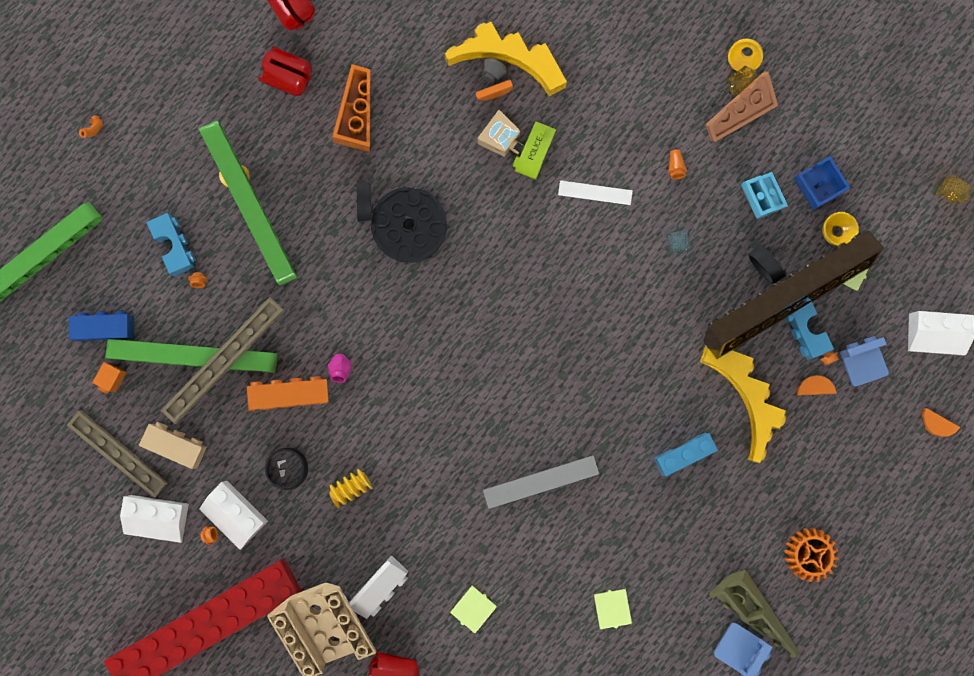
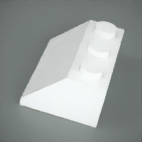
M926 311L909 313L908 351L952 355L967 354L974 340V315Z
M228 481L221 482L208 495L200 507V510L240 550L268 522Z
M135 495L124 496L120 514L123 533L182 543L189 504Z
M390 556L349 602L353 611L366 619L370 615L374 617L381 609L379 606L383 600L387 602L394 595L392 590L397 585L401 587L408 579L406 577L408 570L393 556Z

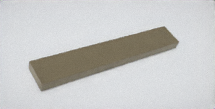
M79 410L67 424L71 430L154 499L169 484V482L82 410Z

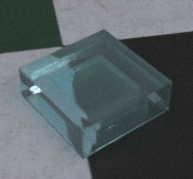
M687 231L667 234L669 253L689 250Z

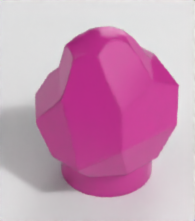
M336 354L328 364L330 379L334 382L342 383L349 377L351 362L345 355Z

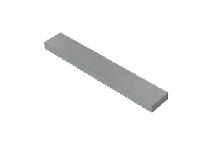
M592 455L484 489L483 492L488 509L598 475L599 471Z

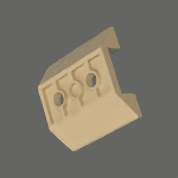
M325 582L292 595L267 616L302 676L322 674L326 663L352 653L355 654L358 660L376 654L375 647L340 586ZM312 605L320 606L321 610L313 609ZM330 637H337L339 641H332Z

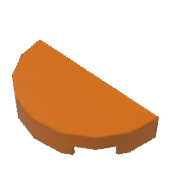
M507 80L477 91L476 97L481 101L501 97L513 89L512 82Z
M815 375L807 377L801 382L797 388L796 396L837 393L835 386L829 379L824 376Z
M923 408L921 415L925 429L932 435L947 437L955 434L960 429L959 426L933 411Z

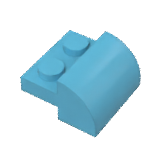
M772 172L763 176H757L741 184L756 219L763 218L788 206Z

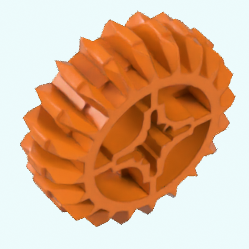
M804 528L803 533L800 531L796 532L797 538L790 536L793 543H786L790 550H784V553L789 554L785 561L791 562L787 567L793 569L792 573L794 575H799V578L802 580L806 578L809 582H812L813 578L819 582L820 576L823 579H827L826 572L833 574L830 568L837 567L833 562L838 560L839 557L835 556L834 553H837L839 550L832 548L836 543L832 540L829 541L830 535H824L822 530L817 532L815 528H811L810 531ZM817 539L822 545L813 547L807 541ZM801 547L802 553L798 556V552ZM811 551L814 552V557L812 559L809 558V553ZM825 554V558L822 563L821 558ZM811 563L816 569L805 570L801 565Z

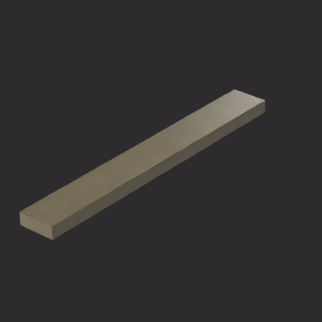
M269 297L163 407L161 412L174 424H177L285 310Z

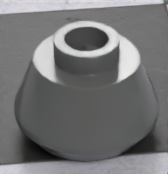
M494 58L484 61L482 72L484 79L488 82H498L507 75V69L500 61Z

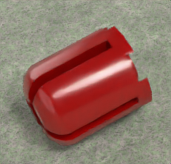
M267 0L283 27L288 30L301 29L305 26L302 20L309 23L315 15V7L310 0Z
M271 45L272 51H267L262 61L263 75L262 77L258 76V81L293 96L302 95L308 87L307 82H310L312 76L311 64L303 58Z
M377 651L375 654L376 659L372 658L368 676L420 675L419 666L415 660Z

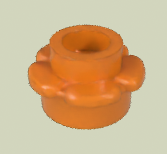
M195 272L192 276L188 277L190 286L194 288L205 287L208 280L200 272Z
M833 350L822 354L823 358L820 361L823 362L824 366L839 360L837 356L839 353H834Z
M205 526L200 535L201 540L206 542L207 545H212L213 542L218 540L217 529L214 526Z

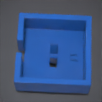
M831 156L793 178L813 210L850 189Z

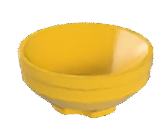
M752 39L738 40L732 45L728 53V61L731 67L740 73L755 71L763 60L762 47ZM749 47L752 49L753 54L745 56L742 49Z
M837 212L830 215L825 220L822 228L826 241L837 247L844 242L846 244L849 243L859 233L856 219L845 212ZM838 226L841 228L842 235L840 237L833 235V227Z

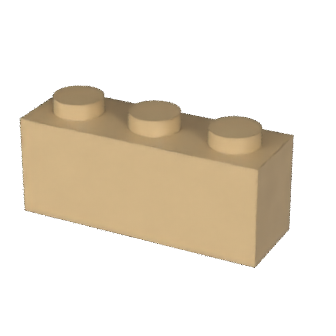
M159 422L148 424L139 446L188 468H198L207 448L202 445L203 441L193 437L191 440L185 438V433L174 430V432L167 430L168 426Z

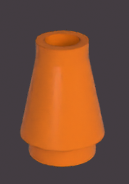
M681 150L670 151L668 174L671 176V179H682L686 176L687 168L681 155Z

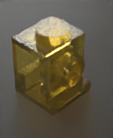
M744 66L730 76L727 80L732 95L740 94L758 77L756 71Z
M953 174L944 179L935 194L937 196L944 195L945 199L949 202H961L963 204L970 197L969 192L972 186Z

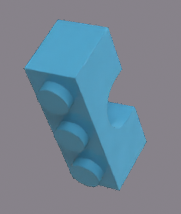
M166 213L146 222L154 240L159 243L165 240L172 241V250L162 256L170 275L175 277L195 268L194 261L196 259L192 251H188L186 247L188 241L185 235L180 233L178 228L181 226L176 217Z
M812 302L785 318L787 322L791 323L793 328L791 330L792 335L796 340L798 339L801 345L799 348L800 352L807 360L834 350L826 332L815 335L807 328L809 318L817 315Z
M703 433L687 441L686 444L668 450L653 459L661 475L666 477L718 450L710 434Z

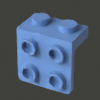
M876 336L864 339L865 343L859 345L858 342L846 345L847 349L839 351L852 386H859L889 374L879 348L887 345L884 337L877 339Z
M732 622L716 647L714 656L740 672L743 676H759L762 664L771 656L772 646L737 623Z

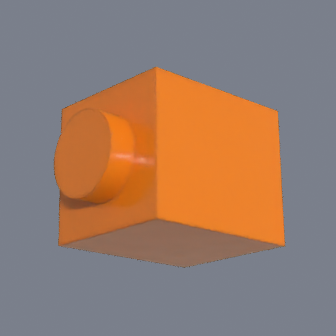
M103 362L92 383L97 385V389L104 393L117 392L127 371L111 363Z

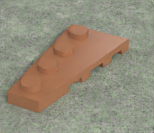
M764 71L706 123L711 141H718L778 106L769 72Z

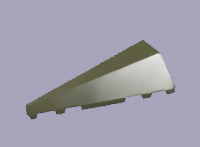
M746 570L730 574L710 592V597L719 598L724 602L723 607L727 610L731 607L739 613V619L762 636L768 635L774 640L773 644L776 647L781 645L788 650L791 658L798 656L799 650Z

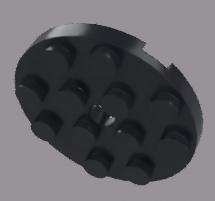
M402 187L390 191L379 200L373 211L371 232L379 249L389 258L403 263H414L429 258L440 248L446 236L447 220L442 205L431 193L423 189ZM407 220L414 222L412 230L404 228V223Z

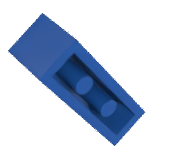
M116 311L115 315H108V312H96V315L89 316V313H76V316H69V340L134 339V316L128 315L126 311Z

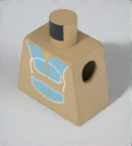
M500 110L497 111L478 137L479 145L504 157L509 150L519 155L525 147L517 141L520 137V130Z

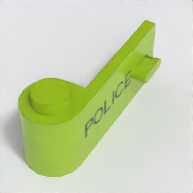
M535 122L521 156H516L513 164V167L516 168L515 172L535 180L537 179L556 129Z

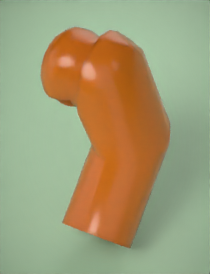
M92 116V119H90L92 125L79 130V135L82 138L98 134L103 127V120L99 116Z

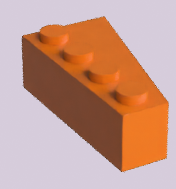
M352 64L332 138L334 143L370 152V69Z
M321 376L310 377V381H302V378L290 379L289 383H283L282 380L270 381L271 384L263 385V382H251V386L246 388L248 412L255 411L256 409L269 410L277 407L287 408L297 405L306 406L329 402L327 379H322Z

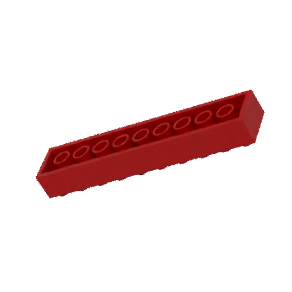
M285 558L114 654L104 660V663L111 676H160L273 611L290 596L302 592V589Z

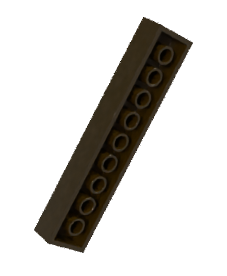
M870 231L855 235L849 243L846 244L844 242L840 244L835 251L825 253L817 262L811 261L803 270L793 272L785 281L779 280L770 290L767 291L765 289L753 300L748 299L744 301L738 309H731L726 312L723 318L712 320L708 324L703 342L716 359L721 358L789 317L810 302H814L872 267L884 247Z

